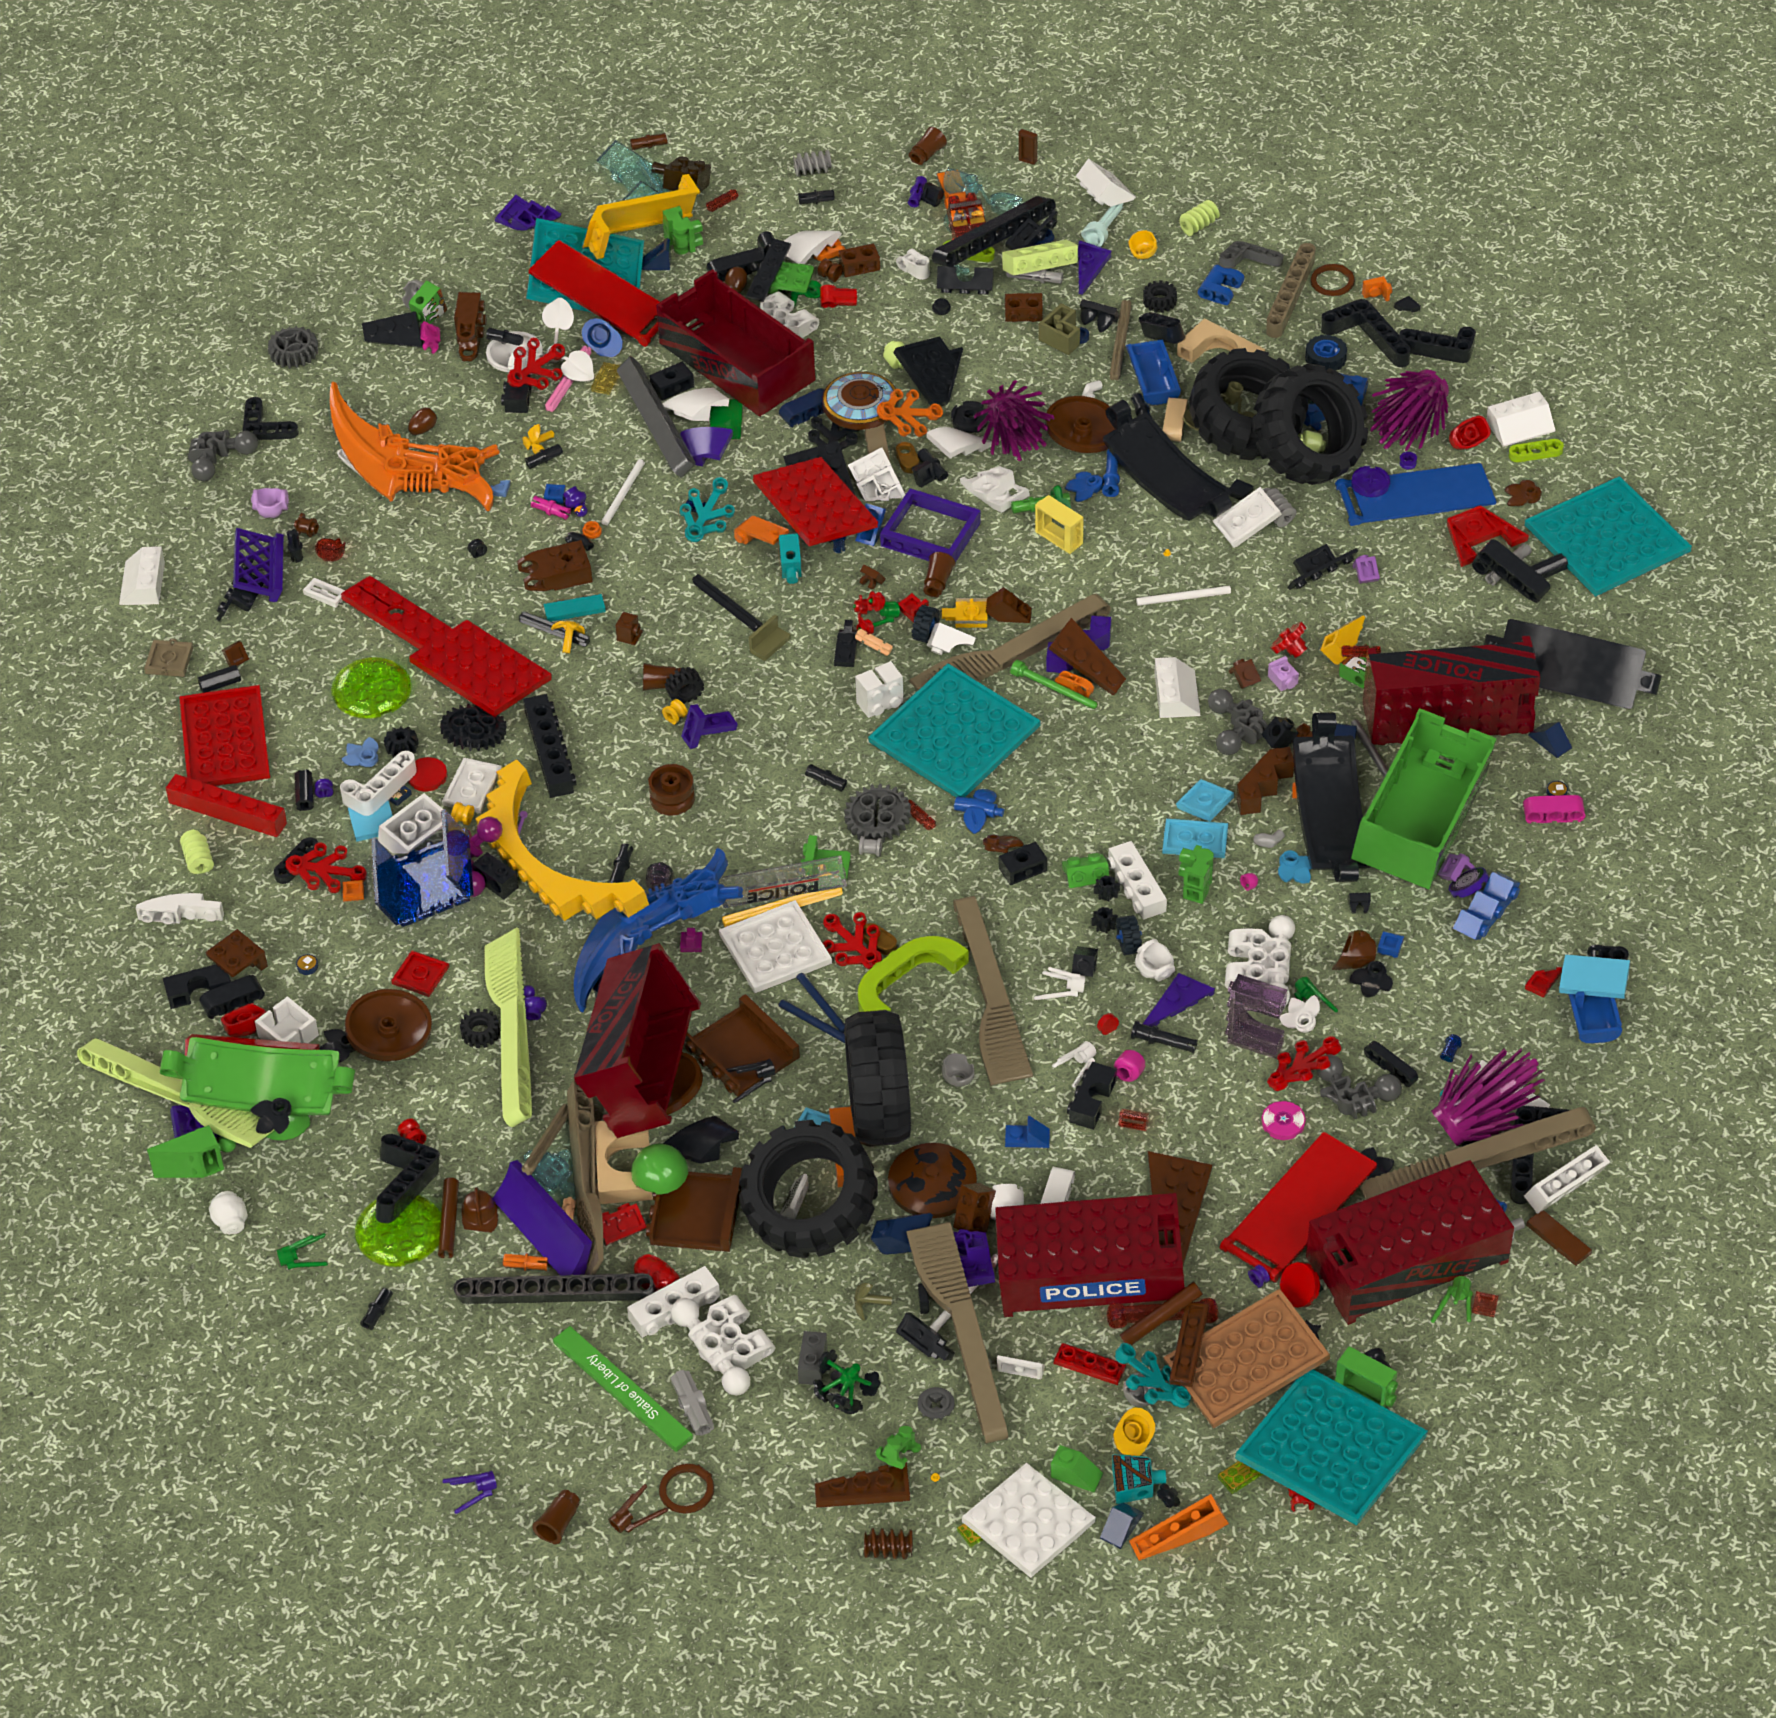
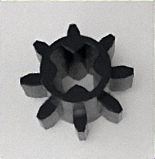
M1104 875L1100 879H1096L1094 894H1099V900L1103 899L1109 902L1113 897L1118 898L1120 883H1115V877Z
M1101 907L1098 911H1093L1091 925L1096 926L1097 932L1108 933L1111 929H1116L1118 915H1113L1112 908Z

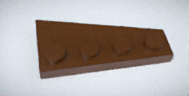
M1070 618L1048 648L1111 695H1115L1126 680L1072 618Z
M907 1462L903 1469L884 1465L878 1467V1471L870 1473L861 1471L851 1478L846 1479L842 1476L816 1483V1508L910 1501Z

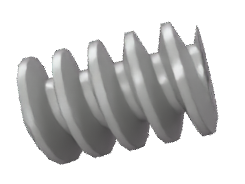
M826 150L825 155L822 151H819L818 156H816L814 151L811 152L810 157L807 152L804 153L803 158L800 153L797 154L796 159L793 155L796 176H799L800 171L806 176L807 170L813 175L814 169L820 174L821 168L827 173L828 168L832 167L829 150Z
M1277 488L1263 489L1282 514L1273 522L1280 528L1285 527L1296 516V509L1292 507L1291 503H1288V500L1284 498Z

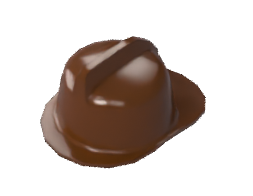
M475 1187L474 1191L467 1194L464 1198L461 1208L462 1224L466 1230L492 1233L498 1224L497 1204L493 1201V1197L490 1194L479 1190L478 1187Z

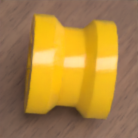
M674 699L671 701L670 706H665L662 709V714L667 721L675 725L679 722V718H684L688 714V711L680 700Z
M456 802L451 813L453 817L452 822L457 823L460 821L468 826L474 817V806H464L461 802Z

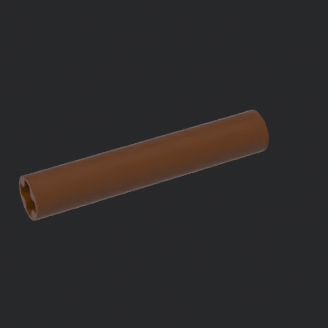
M446 1178L443 1182L438 1256L440 1258H444L445 1251L449 1253V1258H452L454 1255L459 1181L456 1178Z
M1193 1281L1122 1332L1120 1337L1124 1343L1132 1346L1202 1296V1291Z

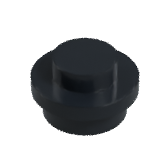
M939 298L932 305V310L937 315H945L950 312L951 305L948 300Z

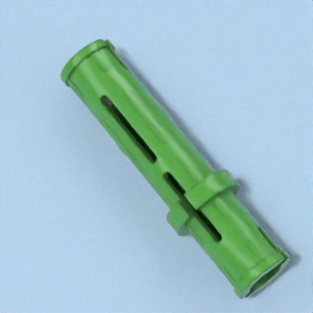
M1062 493L1063 498L1071 502L1069 493ZM1046 496L1039 498L1028 497V499L1011 501L1013 514L1025 511L1035 512L1037 502Z

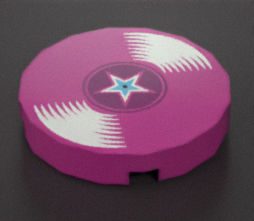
M1279 1101L1266 1107L1262 1114L1261 1123L1264 1131H1267L1274 1139L1290 1140L1304 1131L1306 1118L1302 1109L1296 1104Z

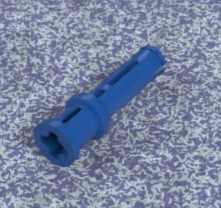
M1108 449L1102 493L1106 497H1115L1119 494L1118 484L1120 476L1117 474L1118 461Z

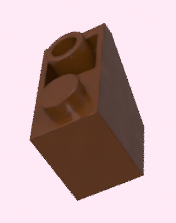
M1003 587L987 598L985 612L998 622L1030 623L1032 608L1016 597L1014 593Z

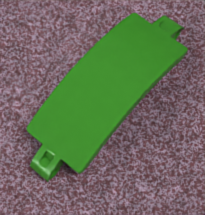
M192 1037L189 1040L187 1056L173 1050L163 1051L160 1074L182 1079L180 1099L189 1103L251 1112V1108L261 1101H273L277 1098H284L292 1106L290 1115H329L334 1094L352 1093L355 1070L349 1067H338L340 1053L334 1050L270 1048Z

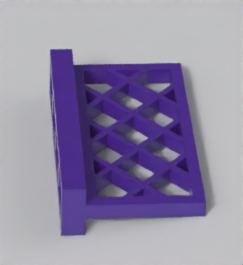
M236 528L234 539V588L269 596L270 602L278 601L283 590L284 534L276 533L274 537ZM240 536L247 537L249 541L245 543ZM259 541L267 542L268 546L264 548ZM254 545L258 551L254 552L249 546ZM244 549L249 555L245 557L240 550ZM263 554L268 560L263 561L258 555ZM253 558L258 565L254 566L249 560ZM244 563L249 569L244 570L240 564ZM263 568L268 574L263 575L258 569ZM253 572L258 578L254 580L249 574ZM244 577L249 583L239 582V578ZM263 582L267 588L260 587L257 583Z

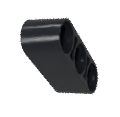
M1152 312L1145 313L1139 317L1145 337L1163 340V342L1171 344L1179 343L1185 339L1179 319Z
M248 975L203 993L199 998V1002L207 1017L214 1019L217 1015L222 1016L237 1007L240 1008L254 1003L257 999L262 1000L265 992L256 976Z

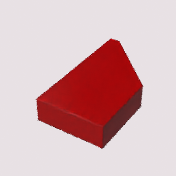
M1556 967V970L1535 971L1526 983L1525 989L1544 998L1561 975L1562 967Z

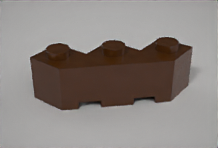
M1290 747L1270 749L1237 784L1236 800L1240 815L1261 813L1262 797L1277 795L1278 779L1293 777L1294 761Z

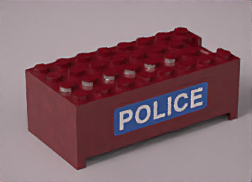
M1177 1193L995 1207L999 1284L1004 1317H1013V1312L1165 1301L1185 1288ZM1159 1231H1164L1165 1245H1160ZM1167 1231L1173 1233L1174 1244H1168Z

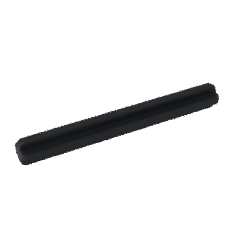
M697 574L692 578L695 586L754 632L763 625L761 621L702 575Z

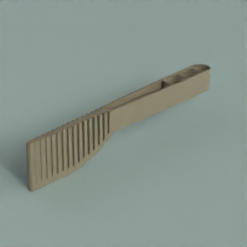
M1092 594L992 651H974L948 658L911 678L909 682L919 690L947 663L980 682L990 675L998 673L999 670L1002 671L1012 666L1015 660L1021 661L1047 648L1048 642H1053L1070 618L1081 629L1090 626L1091 616L1107 617L1111 607L1100 595Z
M975 896L953 900L954 911L958 913L956 917L959 926H962L964 940L968 943V950H971L979 975L977 979L987 1006L979 1029V1047L990 1085L1033 1077Z
M573 1079L567 1090V1104L576 1207L578 1208L577 1218H579L578 1227L592 1241L585 1275H595L604 1260L602 1211L598 1196L595 1193L593 1097L588 1098Z
M1579 1107L1445 1152V1155L1440 1154L1439 1157L1428 1158V1161L1422 1160L1421 1163L1416 1162L1415 1165L1411 1164L1409 1167L1405 1166L1403 1169L1399 1168L1398 1170H1393V1172H1387V1174L1370 1178L1360 1185V1189L1366 1200L1468 1160H1471L1478 1170L1587 1137L1595 1131L1596 1126L1587 1108Z
M951 1222L906 1231L914 1265L924 1288L940 1307L951 1314L983 1436H985V1444L1008 1439L1004 1415Z

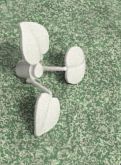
M557 298L549 303L542 313L544 324L549 328H555L554 344L558 342L559 328L568 330L574 320L572 308L563 298ZM527 343L518 346L526 350V355L522 358V369L527 367ZM536 351L535 361L539 359V356H544L545 354L537 353ZM573 351L570 353L569 358L563 356L560 360L552 359L549 361L556 363L566 360L561 365V371L564 376L571 380L585 382L594 379L592 360L584 351ZM513 352L508 361L509 370L514 369L515 357Z

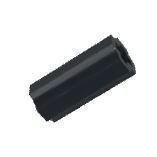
M1559 553L1530 567L1542 577L1547 578L1568 569V561L1562 553Z
M233 665L197 677L202 693H206L241 681V676L237 666Z
M307 769L298 770L295 773L296 809L299 811L314 808L312 772Z

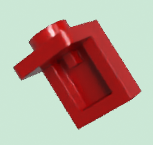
M911 593L898 604L900 611L914 623L919 607L921 605L929 606V601L927 599L921 601Z

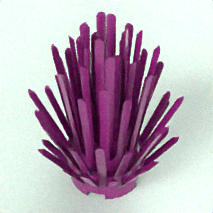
M1422 370L1419 373L1405 371L1406 373H1400V375L1407 377L1385 379L1384 381L1389 382V384L1385 385L1389 389L1372 394V397L1404 388V390L1378 402L1380 406L1371 412L1377 413L1373 418V421L1376 423L1370 428V431L1373 432L1378 428L1377 431H1380L1379 435L1383 436L1379 440L1381 444L1399 427L1384 445V449H1388L1408 428L1399 442L1400 446L1404 445L1410 436V441L1405 448V451H1407L1414 439L1416 438L1417 440L1424 427L1418 449H1421L1433 413L1431 438L1434 435L1435 429V434L1438 436L1440 417L1442 428L1445 430V412L1448 414L1449 408L1446 397L1449 394V388L1446 380H1442L1435 375V371Z
M1014 380L1007 390H1004V385L999 386V392L996 394L989 389L987 393L993 398L982 401L981 404L987 405V408L976 413L974 418L987 413L986 418L977 428L979 431L989 420L990 423L983 436V444L986 443L994 427L990 449L992 455H994L995 445H999L1000 435L1002 453L1005 455L1009 454L1011 447L1013 456L1018 461H1021L1022 458L1018 446L1025 452L1027 449L1028 451L1032 450L1031 445L1035 450H1038L1037 442L1043 447L1047 445L1041 438L1042 433L1039 430L1042 428L1047 431L1048 427L1035 417L1050 421V419L1054 420V416L1032 407L1045 406L1044 402L1026 401L1027 398L1042 395V392L1038 391L1021 395L1019 393L1028 387L1023 386L1017 391H1012L1018 382Z
M1503 1048L1478 1074L1477 1072L1481 1068L1478 1062L1469 1071L1468 1064L1473 1057L1471 1053L1459 1076L1456 1074L1452 1082L1451 1078L1454 1070L1451 1068L1439 1104L1431 1112L1456 1146L1464 1141H1480L1492 1137L1491 1135L1499 1134V1131L1524 1126L1522 1123L1510 1124L1509 1121L1516 1120L1519 1117L1516 1113L1509 1112L1540 1098L1541 1096L1538 1095L1530 1099L1527 1096L1535 1092V1089H1532L1533 1087L1545 1081V1079H1540L1523 1087L1545 1071L1539 1070L1535 1073L1539 1063L1535 1058L1532 1060L1526 1059L1530 1056V1052L1512 1063L1515 1057L1522 1052V1048H1520L1502 1064L1500 1060L1507 1054V1051Z

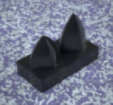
M1085 299L1081 300L1080 316L1083 325L1092 322L1095 317H1098L1097 327L1099 332L1102 333L1113 322L1118 321L1119 314L1117 308Z

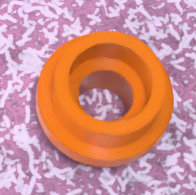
M589 521L584 524L582 533L587 538L594 539L601 535L602 528L596 521Z

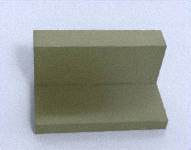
M774 614L749 636L750 653L763 661H766L791 639V635L778 627L777 615Z

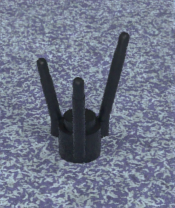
M771 1059L726 1069L728 1072L736 1071L737 1073L755 1070L757 1078L762 1077L761 1081L733 1099V1103L740 1101L765 1083L772 1081L771 1076L776 1075Z

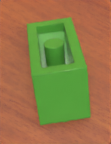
M1059 1445L1051 1462V1478L1095 1493L1103 1472L1082 1452Z

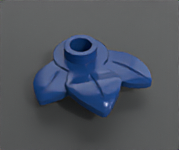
M1079 472L1076 474V479H1072L1066 484L1065 489L1076 492L1075 501L1081 502L1092 497L1093 493L1099 492L1103 487V480L1099 475Z

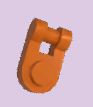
M837 239L832 247L826 245L817 257L813 255V258L822 261L825 258L839 257L838 251L844 250L845 247L841 246L840 240Z

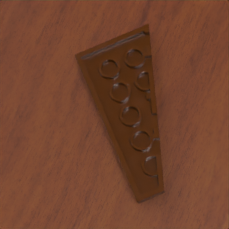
M1148 1151L1152 1195L1177 1193L1182 1262L1184 1267L1213 1165ZM1159 1231L1160 1245H1165L1164 1231ZM1167 1231L1168 1244H1174L1173 1233Z

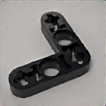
M251 397L246 400L243 431H253L252 433L256 435L258 440L293 439L298 436V425L295 422H262L263 403L259 397ZM252 417L258 418L257 420H254V421H250V420H249V419L252 418ZM268 430H275L273 433H267Z

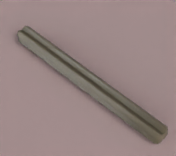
M1123 300L1121 302L1110 369L1111 380L1120 379L1132 302L1130 300Z
M563 1104L522 1166V1172L532 1175L568 1119L567 1104Z

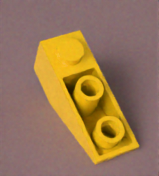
M1365 616L1354 619L1325 636L1320 651L1334 664H1340V662L1353 654L1355 645L1358 642V636L1363 628Z

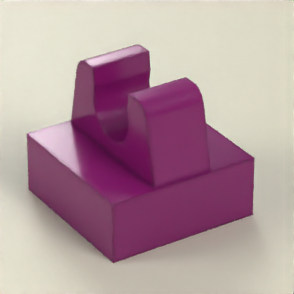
M687 928V932H681L680 952H702V932H696L695 928Z

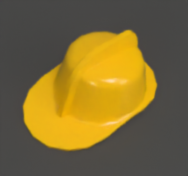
M1136 1407L1129 1409L1122 1416L1115 1428L1113 1437L1117 1449L1123 1455L1140 1456L1145 1451L1155 1433L1153 1417L1148 1411Z

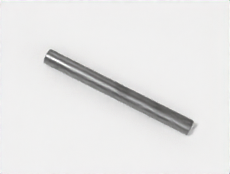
M1353 720L1351 725L1357 726L1356 734L1385 778L1389 769L1359 721Z

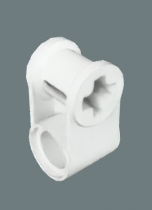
M909 249L907 254L896 259L897 266L915 278L923 280L930 276L929 258L918 253L915 249Z

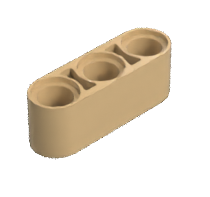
M1168 397L1163 432L1171 441L1181 442L1185 423L1183 415L1187 410L1188 399Z

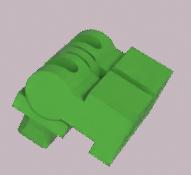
M680 206L663 211L664 238L670 239V245L674 246L675 253L680 255L688 252L692 253L695 252V247L703 245V238L698 233L703 231L699 219L690 222L688 217L683 218Z
M1196 845L1194 850L1182 849L1179 855V861L1182 863L1179 867L1178 875L1184 877L1183 898L1203 904L1209 892V885L1212 883L1214 855L1211 850L1202 848L1199 845Z

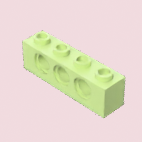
M1066 239L1002 252L1003 270L1014 276L1078 263V245Z

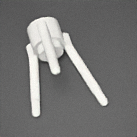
M1049 967L1048 970L1051 972L1043 971L1042 974L1067 980L1066 989H1071V991L1035 996L1034 999L1041 1000L1066 996L1077 997L1078 992L1083 993L1085 976Z
M1085 1041L1076 1049L1058 1058L1052 1067L1055 1068L1073 1057L1079 1063H1086L1072 1084V1087L1075 1088L1082 1079L1085 1069H1088L1091 1063L1095 1062L1093 1057L1096 1055V1049L1090 1042Z

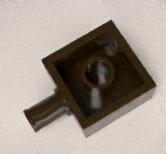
M681 156L669 165L656 161L652 164V168H655L651 170L652 173L664 175L663 189L678 190L682 175L686 174L690 175L700 193L709 186L711 165L705 164L704 161H692L687 157Z

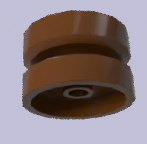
M666 764L658 767L651 773L648 781L650 804L654 810L660 814L673 816L685 813L692 807L695 801L693 775L687 768L677 764Z

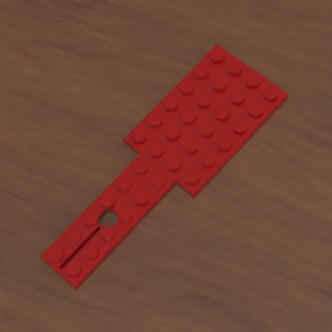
M372 576L366 577L341 593L343 601L419 649L409 656L410 663L493 717H496L552 680L550 672L469 620H465L456 627L451 628ZM393 609L404 611L402 615L400 613L390 614L389 612Z

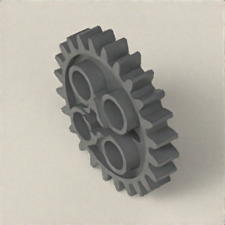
M881 783L878 785V788L871 784L869 790L863 787L862 793L856 791L857 797L850 796L851 802H846L847 809H844V819L847 829L851 830L852 835L857 834L859 840L861 836H865V839L874 840L882 838L884 843L885 837L893 840V834L900 836L899 829L905 831V824L910 823L911 807L908 797H904L903 791L898 793L897 787L891 790L889 784L885 788H882ZM880 799V802H879V807H880V809L878 810V808H877V801ZM878 814V826L876 827L875 817H877Z

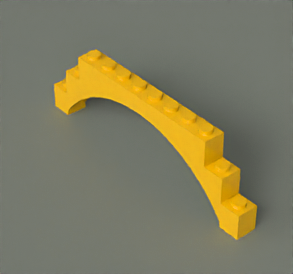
M516 759L496 772L499 778L497 781L499 787L486 795L488 811L475 818L478 824L485 817H494L501 822L503 828L502 835L497 841L487 843L492 849L495 848L502 860H507L509 867L518 872L523 882H528L532 892L539 894L541 901L545 905H549L555 916L559 915L563 921H566L584 909L587 914H591L595 919H598L616 908L619 913L623 912L629 918L649 905L645 890L634 879L630 882L621 883L580 880L550 869L531 855L522 843L518 832V815L521 801L527 787L532 784L528 771Z

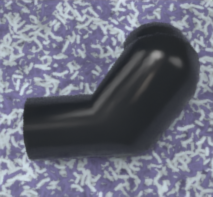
M569 532L565 538L567 543L581 540L584 549L587 551L594 547V544L585 535L576 532Z

